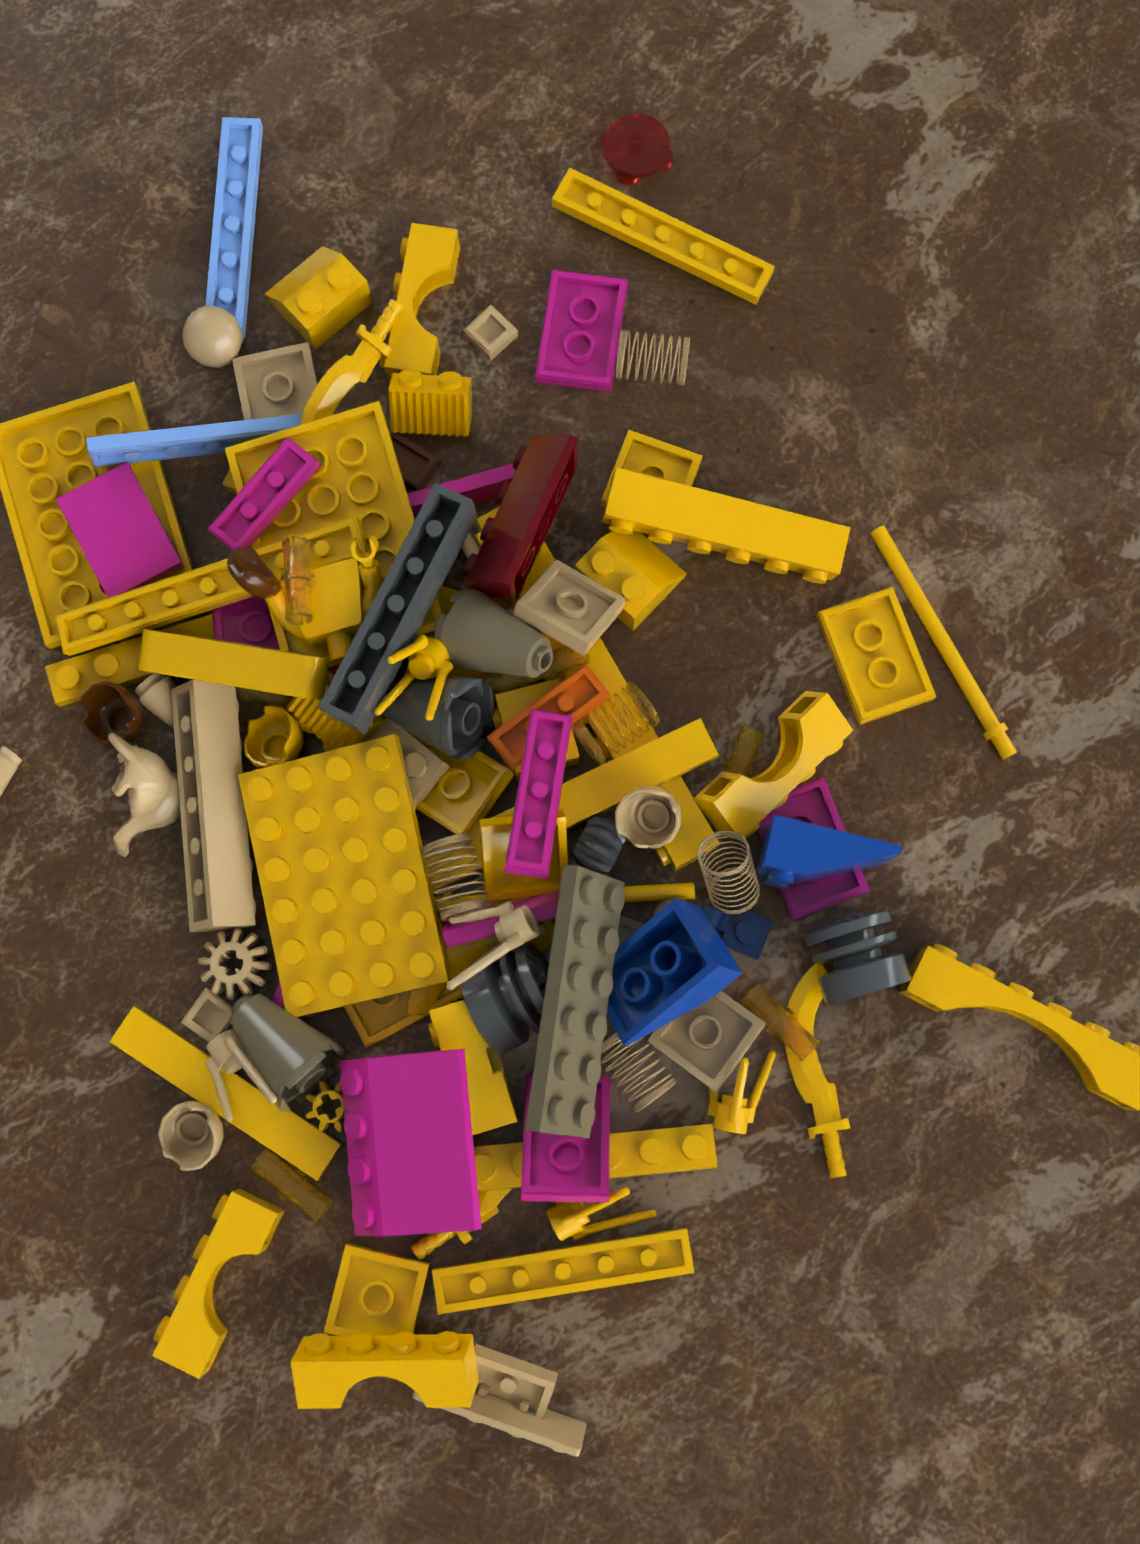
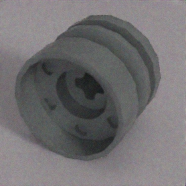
M889 911L880 913L860 912L825 923L817 931L804 937L807 947L826 943L828 948L827 952L810 957L813 964L832 962L834 971L818 979L826 1006L912 980L903 953L883 955L881 947L898 937L896 931L879 936L876 934L875 927L892 921Z
M529 941L516 947L515 952L509 951L500 957V968L493 962L467 981L461 983L464 1001L475 1026L486 1043L495 1052L504 1054L526 1043L530 1038L529 1027L539 1034L549 963L541 951Z

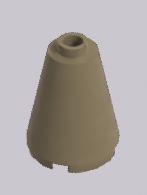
M464 588L457 592L449 600L455 604L450 609L448 615L441 612L437 621L434 638L440 640L447 648L449 653L448 661L453 664V668L535 678L547 671L552 663L553 651L551 650L550 641L478 589Z
M247 994L232 1007L231 1012L233 1015L230 1019V1024L253 1066L276 1095L277 1101L274 1104L280 1111L286 1112L291 1110L286 1104L291 1100L295 1099L301 1104L307 1100V1095H313L320 1089L319 1082H327L335 1073V1070L330 1066L337 1057L342 1061L345 1057V1050L338 1043L262 994H257L253 997Z

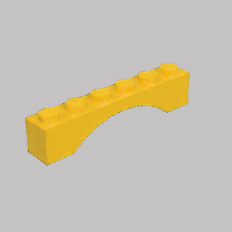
M935 943L933 948L925 946L919 949L909 969L912 980L903 983L898 993L935 1012L955 1008H983L1004 1012L1024 1020L1045 1033L1064 1051L1078 1070L1088 1091L1124 1110L1140 1111V1046L1125 1041L1124 1045L1115 1042L1109 1038L1111 1032L1104 1027L1092 1022H1086L1085 1026L1071 1019L1073 1013L1070 1010L1053 1002H1048L1047 1006L1032 999L1034 993L1031 990L1013 982H1010L1009 987L994 979L995 972L977 963H972L971 967L959 962L956 960L958 954L943 945Z

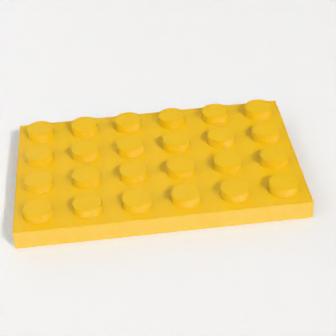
M135 382L0 423V489L44 644L49 649L61 646L54 615L108 598L56 499L120 466H94L88 453L86 437L151 430L142 397ZM161 460L129 463L184 564V567L157 581L194 570Z
M380 401L225 448L237 494L286 437H289L321 465L252 545L253 549L356 516L361 521L368 552L372 551L369 542L370 536L372 535L378 540V550L374 560L379 562L382 582L384 581L415 521V517ZM438 595L414 641L420 635L429 637L435 634L437 621L442 612ZM269 608L280 650L329 658L328 667L338 665L331 663L327 645L312 647L306 639H296L276 621Z
M392 734L238 774L286 1011L295 1017H301L452 980L430 876H428L429 872L426 867L427 863L426 859H424L425 855L422 854L421 850L423 844L398 735Z

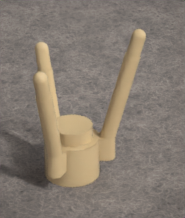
M508 901L498 907L450 916L449 922L451 924L499 916L500 921L495 923L494 928L501 943L475 959L473 965L446 984L447 989H454L510 950L538 937L540 934L539 926L530 908L523 905L515 909L512 902Z
M234 1029L219 1034L207 1044L206 1048L211 1057L205 1061V1064L212 1074L226 1121L233 1120V1113L221 1073L223 1069L227 1074H232L243 1068L270 1103L273 1104L277 1101L276 1095L253 1066Z

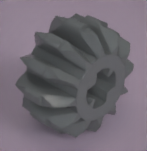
M601 815L590 818L570 853L568 865L580 866L607 876L626 840L625 836L618 834L615 820Z

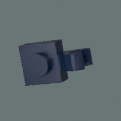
M704 905V907H701L715 930L722 933L721 939L728 949L754 960L759 959L773 920L748 910L741 914H731L728 916L710 906ZM732 907V910L742 909L741 907Z

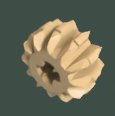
M235 928L231 939L224 931L217 933L219 946L211 942L205 943V949L212 953L211 958H199L198 963L199 965L210 967V970L201 975V980L203 982L215 980L211 988L213 994L219 995L226 989L227 999L236 1000L239 989L244 996L247 994L253 995V988L250 982L259 986L266 984V980L259 976L258 972L259 970H271L272 965L271 963L259 960L269 953V949L267 946L255 948L259 940L258 935L251 933L244 940V931L240 928ZM234 954H236L238 959L243 960L242 969L235 968L237 972L235 975L234 970L227 968L228 960H235Z

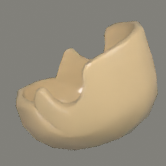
M206 305L197 308L189 315L183 328L182 338L185 349L192 359L206 367L224 368L232 364V358L238 357L244 340L236 317L221 307Z
M659 786L637 787L622 797L615 810V826L618 834L625 836L637 848H661L673 841L682 825L679 803L673 795Z
M185 1101L173 1106L162 1117L158 1132L161 1147L163 1148V1156L178 1163L182 1171L203 1168L218 1154L224 1138L223 1123L217 1113L207 1105L197 1101Z

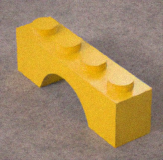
M411 223L409 238L403 237L400 260L404 261L402 273L397 272L395 275L393 294L397 297V302L404 309L399 313V317L393 323V327L390 330L388 346L392 349V352L387 359L382 356L380 357V368L385 369L388 383L391 381L392 373H400L407 369L417 370L422 375H437L441 355L438 338L420 325L417 320V313L422 301L429 293L441 286L454 283L460 252L457 229Z
M805 691L778 717L781 729L780 748L775 760L767 770L752 778L721 771L693 798L717 831L737 832L745 838L755 833L760 826V821L772 810L781 807L787 801L788 794L799 783L805 782L814 775L817 765L842 747L843 740L853 729L828 693Z
M241 1188L231 1191L229 1196L224 1194L221 1197L212 1215V1218L217 1220L210 1236L205 1234L201 1238L194 1251L193 1259L198 1262L191 1276L184 1275L176 1288L173 1299L178 1301L171 1317L166 1315L154 1334L153 1340L158 1342L152 1355L153 1357L198 1379L210 1370L228 1332V1329L218 1318L213 1304V1286L217 1274L223 1265L234 1256L243 1254L258 1255L267 1250L285 1212L284 1209Z
M452 1331L428 1335H414L410 1332H401L395 1335L357 1333L352 1336H329L318 1333L311 1336H303L291 1360L298 1409L341 1408L348 1390L357 1382L370 1377H389L405 1383L420 1396L427 1408L471 1407L479 1381L473 1334H457Z

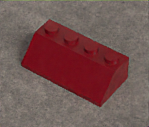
M570 434L532 435L527 448L524 446L519 448L513 463V469L516 470L511 483L505 481L499 491L496 503L500 507L494 519L488 517L483 526L480 540L484 542L478 555L472 553L466 563L463 575L467 577L468 588L478 589L500 605L514 610L578 468L577 437Z

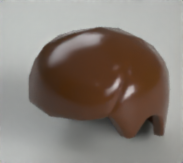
M104 681L91 685L80 699L81 704L86 709V715L81 724L91 733L93 739L100 744L114 747L107 738L112 732L126 742H130L142 725L143 708L136 694L130 689Z

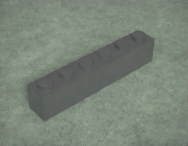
M434 483L318 707L328 718L363 735L366 734L375 717L374 709L385 697L403 662L401 660L394 664H389L387 662L388 657L413 643L478 516L472 499Z

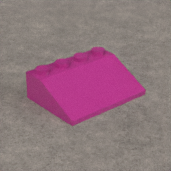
M464 1049L379 1055L340 1061V1086L343 1095L344 1130L347 1140L348 1175L350 1177L352 1219L355 1236L384 1237L482 1229Z

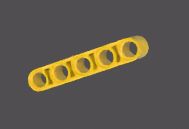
M143 629L138 670L299 698L322 700L325 693L329 658L168 631Z

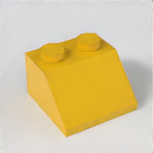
M323 246L264 294L266 299L314 350L319 348L373 303L368 282L342 253Z
M634 530L631 535L614 531L609 532L601 537L575 564L576 571L626 598L623 610L617 618L632 631L643 622L687 575L683 569L641 532Z

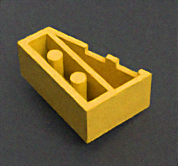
M462 1000L429 1010L432 1022L428 1023L435 1048L440 1046L441 1050L464 1049L472 1134H479L517 1122L519 1119L500 1054L495 1052L479 1033L469 1014L465 1001Z

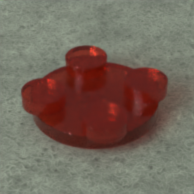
M645 114L623 116L612 123L608 130L601 135V149L604 151L608 164L616 171L618 182L622 185L629 186L634 184L638 178H645L658 171H665L673 163V153L670 150L668 132L652 116Z

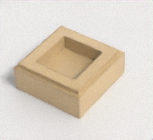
M492 305L486 308L463 329L464 336L490 361L518 337V330Z
M205 988L181 1023L210 1042L213 1038L231 1028L230 1019L233 1015L231 1012L233 1005L219 995L213 994L211 989Z

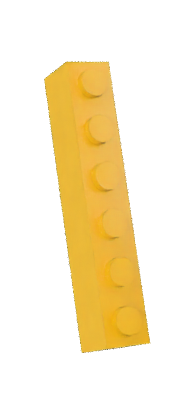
M616 467L612 475L601 519L602 523L610 524L609 529L617 533L631 535L633 530L649 534L648 539L656 543L669 545L672 543V540L687 544V549L695 553L710 554L711 550L726 554L725 559L734 563L749 564L751 560L765 564L764 569L778 574H787L788 570L802 573L804 580L818 584H825L827 580L831 581L840 575L851 527Z

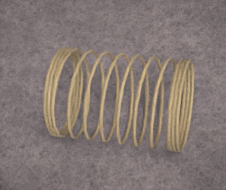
M621 330L616 364V379L622 378L627 338L626 379H629L637 337L635 381L638 378L645 340L643 381H646L653 344L652 383L654 382L662 343L660 383H663L670 347L668 384L670 385L672 382L678 351L677 386H684L690 337H684L679 375L681 337H678L671 372L672 335H670L662 374L664 335L662 334L660 338L654 370L655 333L652 335L646 366L647 333L645 332L638 362L639 332L636 331L630 357V331Z
M718 831L709 835L699 846L698 862L700 863L707 892L713 907L730 915L741 914L750 910L758 901L760 885L754 868L752 854L750 853V846L746 838L732 831ZM720 835H732V836H723V837L716 838V839L710 841V842L703 848V846H704L710 839H713V838H715V837H717V836H720ZM728 837H730V838L739 839L740 841H742V842L745 843V845H746V846H744L743 844H741V843H739V842H734V841L721 842V843H719V844H716V845L712 846V847L704 854V857H703V859H702V855H703V853H704V850H705L712 842H714V841H716V840H718V839H721V838H728ZM724 843H735V844L741 845L742 847H744V848L747 850V851H745V850L742 849V848L734 847V846L720 848V849L714 851V852L706 859V861H705V863H704V865H703V861H704V859H705L707 853H708L712 848H714V847H716V846H718V845H720V844H724ZM735 848V849H740V850H742L743 852H745V853L747 854V856H746V855L743 854V853L734 852V851H733V852L722 853V854H720V855L714 857V858L708 863L707 867H705V865H706L708 859H709L714 853H716V852H718V851H720V850H722V849ZM735 853L746 857L745 859L740 857L724 858L708 869L709 865L716 858L724 854ZM736 858L744 860L743 863H726L722 866H719L715 871H711V869L717 863H720L726 859ZM728 864H741L738 867L716 872L719 868ZM737 873L741 874L740 876L730 880H720L722 877L731 876ZM743 875H747L742 881L733 885L717 884L718 881H733ZM750 877L746 884L734 890H721L714 887V885L720 887L735 886ZM753 879L751 885L744 892L736 895H722L714 891L734 892L744 888ZM755 881V885L752 891L745 897L740 898L738 900L727 901L720 899L714 895L716 894L723 897H736L748 891L753 886ZM756 887L754 895L747 902H744L739 905L728 906L725 904H721L714 899L716 898L717 900L724 902H737L747 898ZM755 897V899L748 906L740 910H726L718 906L722 905L725 907H739L741 905L748 903L751 899Z
M471 834L445 837L428 843L421 849L422 854L426 855L424 859H431L462 848H473L471 852L465 855L432 862L426 866L427 868L445 865L464 857H476L467 864L432 872L428 875L430 877L453 872L465 866H479L469 873L446 877L431 883L434 886L448 883L467 875H481L471 882L435 891L433 894H441L469 884L483 883L481 887L473 891L451 895L437 900L436 903L451 901L471 893L486 892V894L475 900L441 908L438 911L442 912L439 915L442 921H449L452 915L488 909L492 906L490 900L482 899L488 892L480 890L486 883L477 881L481 879L483 874L475 872L481 866L473 863L478 859V856L471 854L476 848L468 846L473 841ZM459 841V842L454 843V844H450V845H447V846L435 848V847H438V846H441V845H444V844H448V843H452V842ZM450 860L441 864H436L442 861Z
M614 1033L603 1042L602 1053L621 1041L617 1033ZM644 1037L610 1056L623 1045V1043H620L600 1061V1064H603L631 1046L613 1061L604 1072L613 1069L633 1056L610 1079L618 1077L638 1064L615 1086L619 1087L639 1075L621 1092V1095L626 1094L644 1083L626 1101L631 1102L649 1091L632 1107L634 1113L649 1105L676 1083L674 1077L667 1080L672 1075L669 1074L632 1098L666 1068V1066L662 1067L627 1090L660 1061V1059H657L622 1082L655 1053V1051L649 1053L617 1074L649 1046V1044L644 1045L612 1066Z

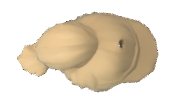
M112 732L107 738L119 752L117 754L119 763H123L120 767L121 772L112 786V791L119 797L129 788L128 804L130 805L131 812L130 819L114 833L113 844L117 854L126 857L129 854V843L135 835L146 830L168 826L181 817L178 775L171 772L165 761L156 753L139 748L137 745H131Z

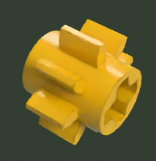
M326 1081L319 1082L321 1093L319 1095L306 1096L308 1101L313 1102V1111L308 1112L305 1116L306 1118L316 1117L321 1121L318 1127L319 1132H324L328 1128L329 1123H334L335 1129L341 1132L344 1130L342 1120L345 1117L340 1081L336 1084L334 1090H330ZM328 1095L332 1100L339 1099L341 1102V1107L336 1109V1118L333 1113L325 1114L323 1111V1106L328 1104Z

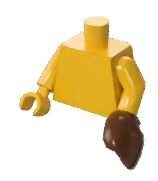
M372 535L369 538L372 551H361L358 547L357 537H355L350 549L354 558L279 578L280 584L274 573L250 546L233 549L228 555L227 560L229 572L244 590L253 596L264 598L276 621L296 639H306L312 647L327 645L331 663L340 664L352 643L351 638L355 637L383 583L379 562L374 560L379 543L377 538Z

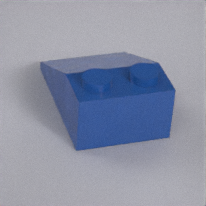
M774 815L765 829L756 875L764 877L763 883L766 885L788 889L789 884L796 885L885 865L900 855L902 846Z
M675 898L623 942L615 952L612 973L613 989L609 995L607 1017L623 1045L628 1046L709 1001L743 973L701 906Z

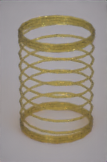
M632 682L626 684V690L621 687V691L632 708L645 721L647 731L638 725L633 714L618 694L614 693L615 699L637 726L640 736L630 729L618 708L609 698H607V702L618 719L629 730L633 741H630L623 735L611 714L600 703L599 706L604 715L621 734L625 746L621 745L598 712L592 709L598 722L614 740L618 752L610 747L592 719L585 714V718L592 729L606 744L611 757L599 748L588 729L579 719L571 724V728L581 745L600 766L605 764L604 756L612 759L611 750L619 754L620 749L618 745L627 748L626 740L634 743L633 735L641 738V730L644 732L649 731L648 724L652 727L660 724L656 710L644 693ZM626 694H627V695L630 697V699L633 701V703L635 704V706L637 707V709H636V708L633 706V704L630 702V700L628 699V697L626 696ZM637 696L640 698V700H641V701L643 702V704L646 706V708L648 709V711L650 712V714H649V713L646 711V709L643 707V705L641 704V702L639 701V699L637 698ZM620 701H621V702L623 703V705L626 707V709L628 710V712H627V711L625 710V708L622 706V704L620 703Z

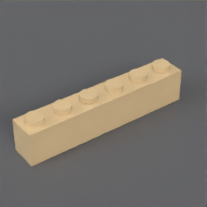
M192 679L171 689L190 932L234 931L235 928L243 929L256 925V902L253 898L251 875L253 863L250 858L248 840L249 827L238 774L243 773L241 757L243 744L240 738L238 721L239 702L236 698V687Z

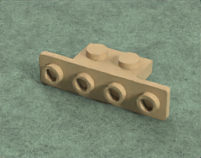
M476 1344L475 1356L479 1381L471 1407L441 1409L466 1417L472 1422L483 1423L508 1432L514 1437L525 1438L542 1444L556 1452L579 1456L583 1445L586 1423L547 1409L558 1373ZM414 1391L412 1397L415 1400L423 1402L420 1396Z

